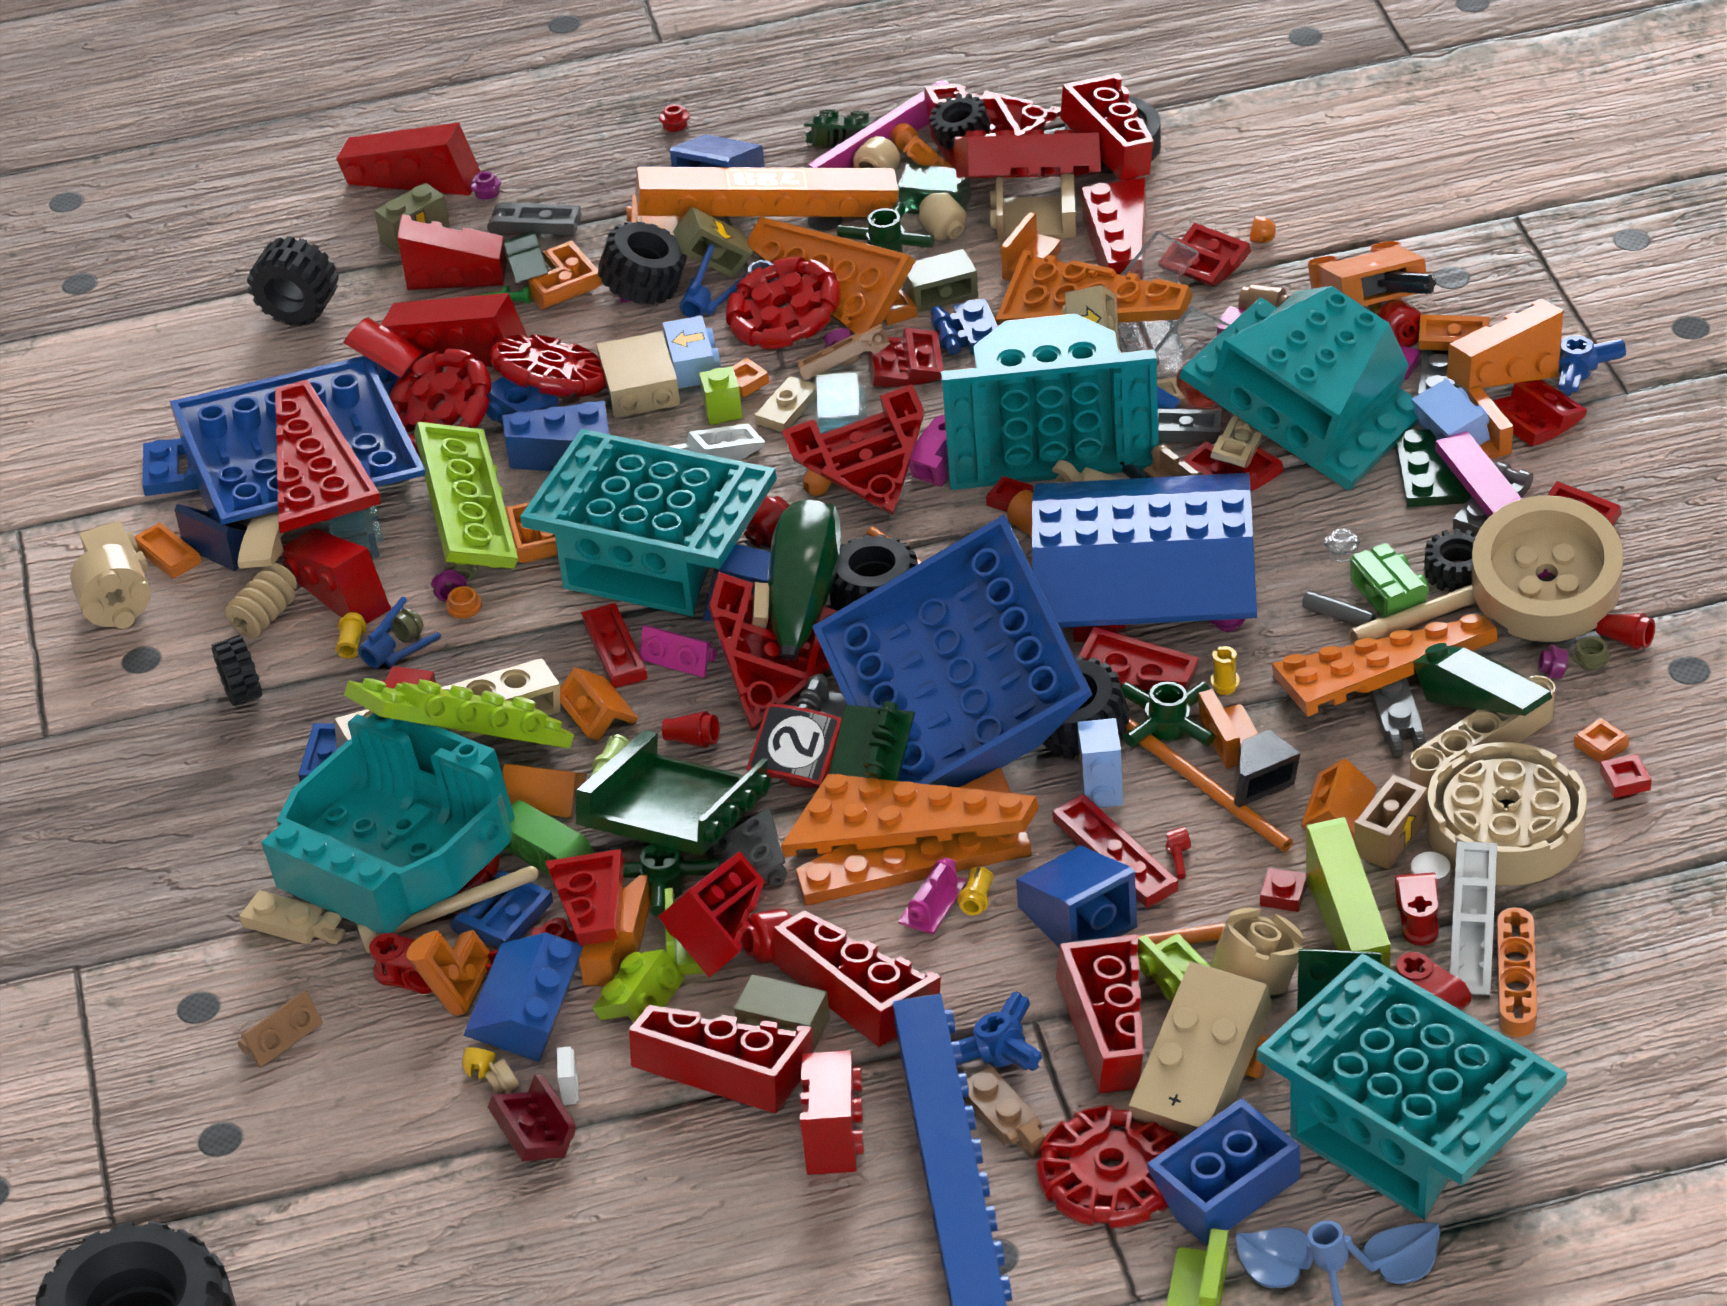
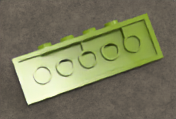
M417 422L414 435L420 459L426 471L425 479L446 562H453L459 565L472 564L489 566L491 568L515 569L518 555L503 503V487L498 485L497 465L492 462L484 429Z
M364 678L363 683L348 681L344 696L380 717L568 749L571 748L574 734L561 728V721L547 717L548 715L543 713V711L534 708L536 702L523 697L514 696L513 702L506 701L504 696L490 691H483L482 696L473 695L472 690L456 685H451L450 690L441 689L442 686L440 684L422 679L419 680L418 685L403 682L402 684L397 683L395 689L387 688L386 683L379 680Z

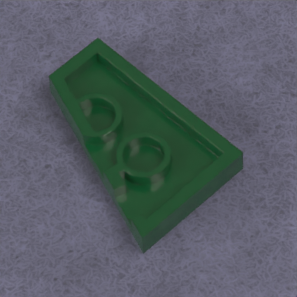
M1411 429L1405 431L1396 440L1395 446L1406 506L1420 507L1467 503L1472 496L1436 452L1437 438L1430 429Z

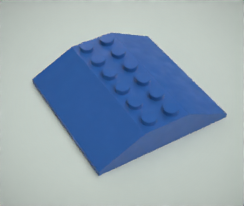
M366 356L356 357L170 401L192 475L208 512L221 525L279 511L275 388L307 379L375 487L425 476V468L369 358Z
M1249 472L1035 484L1032 500L1033 573L1060 628L1257 618Z
M1005 515L993 520L812 626L847 705L879 708L883 707L885 701H889L898 705L897 710L915 712L898 779L901 782L908 781L959 788L987 773L1006 766L1039 747L1092 695L1085 677Z

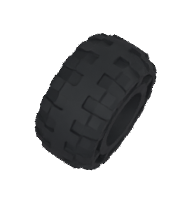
M134 1222L116 1225L114 1230L101 1234L100 1231H97L83 1238L81 1245L74 1250L68 1248L56 1260V1266L53 1268L54 1272L49 1271L45 1274L35 1297L36 1306H236L227 1273L216 1253H210L204 1242L183 1229H178L175 1232L174 1229L169 1228L168 1224L148 1222L147 1226H135Z

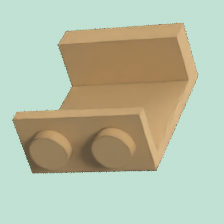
M1061 174V195L1004 198L1003 177H996V190H990L991 229H997L998 242H1005L1029 212L1036 213L1037 234L1056 239L1076 238L1074 174Z

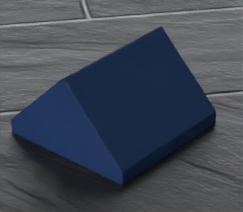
M177 504L175 514L181 539L200 553V556L230 570H238L239 551L247 526L236 521L221 525L208 511Z

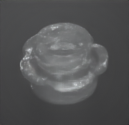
M1344 528L1336 529L1324 539V545L1328 547L1329 557L1336 561L1350 560L1357 553L1358 545L1360 544L1359 537Z

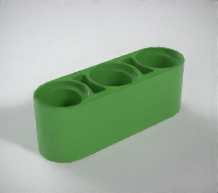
M516 800L511 804L515 819L510 823L513 834L510 843L504 848L506 851L548 875L550 874L545 861L594 853L590 842L575 830L521 800Z

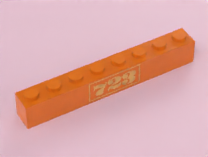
M637 167L635 195L638 216H685L689 209L693 207L710 216L868 217L871 212L877 209H892L893 205L897 203L898 186L894 168Z

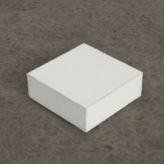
M571 1046L557 1048V1072L562 1104H577V1101H579L578 1072L574 1050L571 1049Z

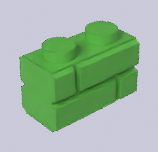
M1383 543L1373 547L1371 551L1365 550L1354 554L1350 558V581L1383 618L1426 602V595L1429 592L1426 579L1421 574L1416 575L1410 569L1405 555L1402 553L1397 554L1389 544Z

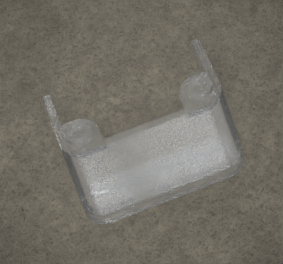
M1156 231L1121 275L1126 276L1129 272L1138 274L1141 280L1152 281L1157 278L1180 283L1179 278L1199 256L1197 250ZM1192 305L1175 325L1172 320L1118 323L1120 353L1155 349L1157 379L1178 376L1181 373V369L1230 324Z

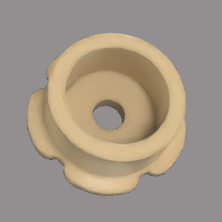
M504 1058L494 1064L492 1062L489 1063L491 1071L487 1072L485 1076L497 1095L503 1091L506 1094H510L511 1091L521 1086Z

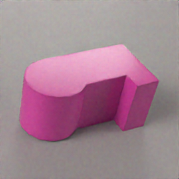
M944 415L934 418L926 427L915 444L909 464L912 477L940 487L944 485L949 477L946 470L948 456Z

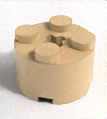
M116 544L102 545L101 550L93 553L89 550L76 560L70 573L72 589L84 617L90 622L103 627L125 629L130 627L147 607L150 600L151 587L139 561L130 549Z
M1239 908L1232 911L1224 925L1210 967L1265 983L1268 986L1270 995L1286 992L1298 964V950L1303 948V934L1293 923L1275 913L1273 919L1260 916L1262 909Z

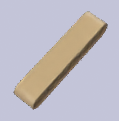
M1536 675L1528 677L1530 680L1548 689L1553 698L1526 716L1478 709L1416 749L1410 757V781L1426 787L1428 798V787L1431 778L1444 761L1449 760L1452 762L1465 755V749L1480 744L1493 742L1520 743L1549 724L1554 717L1556 688L1554 682L1545 676Z

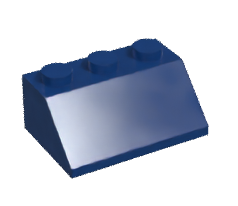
M546 932L502 943L470 1017L464 1036L540 1062L574 977L583 945L580 946L577 943Z
M1241 1098L1148 1162L1147 1169L1177 1222L1207 1246L1211 1229H1231L1300 1179V1145Z

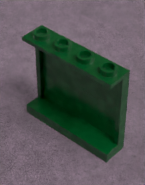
M643 730L577 789L576 824L702 856L714 844L718 843L720 838L730 828H733L745 813L750 812L752 807L762 797L767 795L771 784V777L767 774L768 759L762 758L746 775H741L657 754L658 733Z

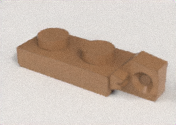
M879 324L861 334L856 333L798 361V369L804 381L809 378L812 381H816L827 376L830 373V368L840 363L843 366L850 365L861 358L860 354L865 351L878 353L890 345L884 328Z
M989 1066L967 1078L969 1097L963 1098L967 1105L973 1106L974 1113L1003 1145L1008 1143L1012 1145L1017 1142L1031 1159L1039 1156L1038 1150L1043 1139H1045V1135L1040 1130L1042 1123L1035 1112L992 1066Z

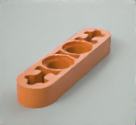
M1513 907L1503 910L1497 919L1499 1025L1504 1033L1514 1037H1523L1535 1030L1537 1020L1534 919L1527 910ZM1512 926H1519V937H1512ZM1511 952H1520L1526 956V959L1512 961L1506 955ZM1517 981L1526 984L1527 988L1522 991H1514L1506 985ZM1514 1006H1522V1018H1514Z

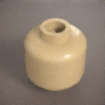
M878 136L868 139L855 152L853 158L854 168H894L895 171L900 162V154L897 147L890 140Z
M930 194L922 201L919 207V223L937 241L948 238L956 239L963 233L967 218L966 211L950 194Z

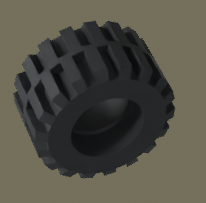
M631 221L624 222V225L618 224L614 227V230L611 229L598 265V275L602 278L601 282L604 286L610 287L609 291L620 295L622 299L631 300L637 304L646 303L647 305H654L655 302L661 304L666 302V299H671L677 291L687 255L681 253L675 236L671 235L668 230L657 227L658 225L645 224L637 221V223Z
M287 236L285 240L281 237L276 238L274 242H270L265 247L247 277V283L249 284L248 292L254 296L253 302L255 305H260L261 311L266 315L270 314L273 316V320L277 322L281 320L286 325L296 323L298 326H305L307 322L313 323L317 317H320L338 287L336 284L339 280L338 274L334 272L336 267L334 263L328 261L329 256L325 252L319 251L317 245L308 244L305 239L295 240L294 237Z
M865 535L860 539L853 538L848 540V544H841L837 570L830 590V601L833 609L836 611L841 610L918 565L915 551L911 550L910 545L906 542L900 543V539L895 537L886 538V535H877L876 537Z
M1084 657L1075 658L1092 692V695L1082 705H1089L1075 711L1042 743L1046 749L1051 748L1052 753L1057 756L1064 753L1067 759H1074L1076 755H1079L1077 722L1116 718L1119 736L1124 735L1126 731L1125 724H1129V708L1116 672H1112L1111 666L1107 663L1100 665L1099 659L1092 657L1088 661H1085Z

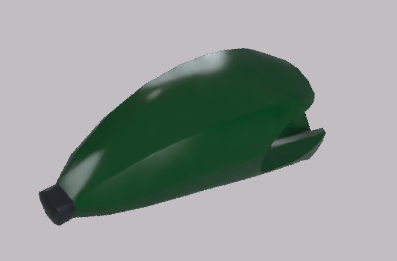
M800 500L792 503L783 511L773 533L767 577L769 586V615L773 632L780 645V658L786 661L798 660L800 649L811 636L814 630L812 626L817 624L822 614L836 574L841 544V522L836 506L831 503L828 505L814 500Z

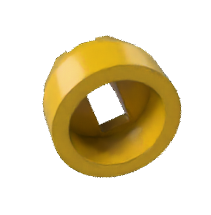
M466 1047L462 1058L464 1073L471 1078L474 1070H479L478 1078H485V1074L491 1071L489 1063H495L496 1054L485 1049Z

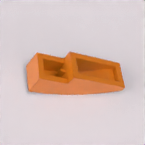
M639 875L622 889L619 939L583 945L579 956L583 986L604 987L618 973L622 958L624 959L629 954L640 951L651 906L648 875Z

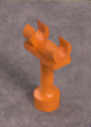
M900 123L893 128L890 136L892 143L898 149L904 151L915 163L924 168L936 181H943L939 177V173L944 168L951 172L952 166L918 137L917 131L910 124Z

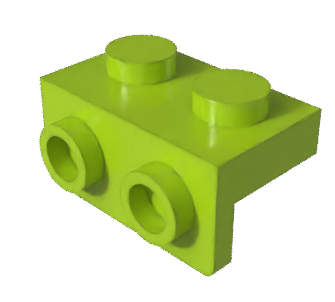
M1179 933L1156 945L1146 935L1138 939L1139 969L1146 977H1151L1160 986L1164 996L1171 1002L1176 995L1190 961L1210 967Z
M664 949L642 953L633 952L621 962V969L613 980L601 990L602 995L592 1009L600 1020L629 1016L634 1023L648 1005L665 1007L684 981V976Z

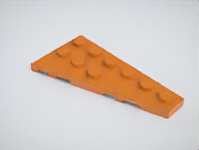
M761 216L747 239L749 248L760 258L771 262L773 265L775 260L803 257L806 262L814 259L831 268L841 286L839 307L831 315L854 334H861L879 324L882 325L915 263V260L909 254Z
M1023 249L995 321L999 326L1008 320L1063 315V306L1066 305V292L1099 285L1105 286L1116 294L1118 323L1181 320L1185 318L1193 295L1189 285L1157 278L1152 281L1141 280L1138 274L1128 272L1126 276L1116 274L1115 270L1075 260L1064 263L1058 261L1056 256L1046 254L1044 258L1034 256L1033 251Z
M1468 614L1461 617L1459 621L1450 623L1433 622L1427 624L1424 629L1415 631H1394L1389 637L1380 639L1363 638L1355 641L1353 645L1345 647L1328 646L1321 648L1318 653L1305 656L1301 654L1288 655L1283 658V661L1272 663L1273 677L1308 717L1318 713V705L1331 701V704L1335 706L1346 702V695L1350 692L1369 693L1414 675L1413 661L1426 654L1425 650L1434 644L1446 643L1448 646L1464 647L1474 651L1497 642V629L1484 615Z
M1001 767L959 787L1011 793ZM1025 831L1024 833L977 837L974 832L953 834L952 840L938 841L937 836L917 837V844L857 850L854 844L842 845L834 849L832 853H826L796 868V877L805 906L926 879L932 869H934L936 861L943 858L952 859L956 863V872L974 867L1032 855L1031 843Z
M827 774L781 844L784 857L798 856V850L817 848L818 854L832 853L834 846L854 844L857 850L917 844V837L937 836L938 841H947L953 839V834L974 832L977 837L1024 833L1039 807L1036 796L854 777L842 774Z

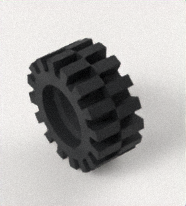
M957 94L956 99L953 100L950 96L946 98L947 103L939 102L937 104L938 109L933 108L931 111L932 115L929 116L936 141L940 147L944 146L946 150H949L951 147L954 149L955 137L966 136L967 131H985L986 134L990 133L991 122L985 104L977 95L972 97V94H966L965 98H963L962 94Z
M1454 529V534H1450L1448 530L1442 531V537L1435 534L1432 536V541L1428 540L1425 548L1424 575L1432 586L1437 584V589L1440 591L1447 587L1448 593L1455 591V589H1461L1472 584V550L1475 541L1473 531L1467 530L1465 534H1460L1461 529ZM1453 560H1460V561H1465V562H1452V561H1453Z
M237 635L212 644L211 649L217 665L216 668L220 675L221 683L224 685L226 695H228L232 705L236 706L262 697L259 676L256 673L255 664L251 659L250 651H248L243 637Z

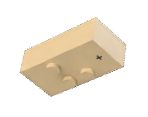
M1189 962L1129 1103V1108L1136 1123L1145 1122L1147 1125L1152 1121L1156 1122L1169 1131L1176 1132L1180 1139H1183L1233 1104L1273 1007L1267 984L1195 962Z

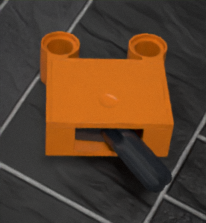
M1398 241L1376 243L1370 247L1371 253L1339 261L1336 256H1322L1307 262L1311 289L1333 286L1365 308L1368 306V310L1376 315L1381 309V302L1401 300V297L1413 294H1431L1434 292V286L1436 285V279L1432 278L1431 274L1426 273L1424 257L1402 247Z

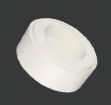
M1424 852L1413 858L1411 874L1435 872L1438 889L1445 886L1450 880L1451 865L1444 855L1436 852Z

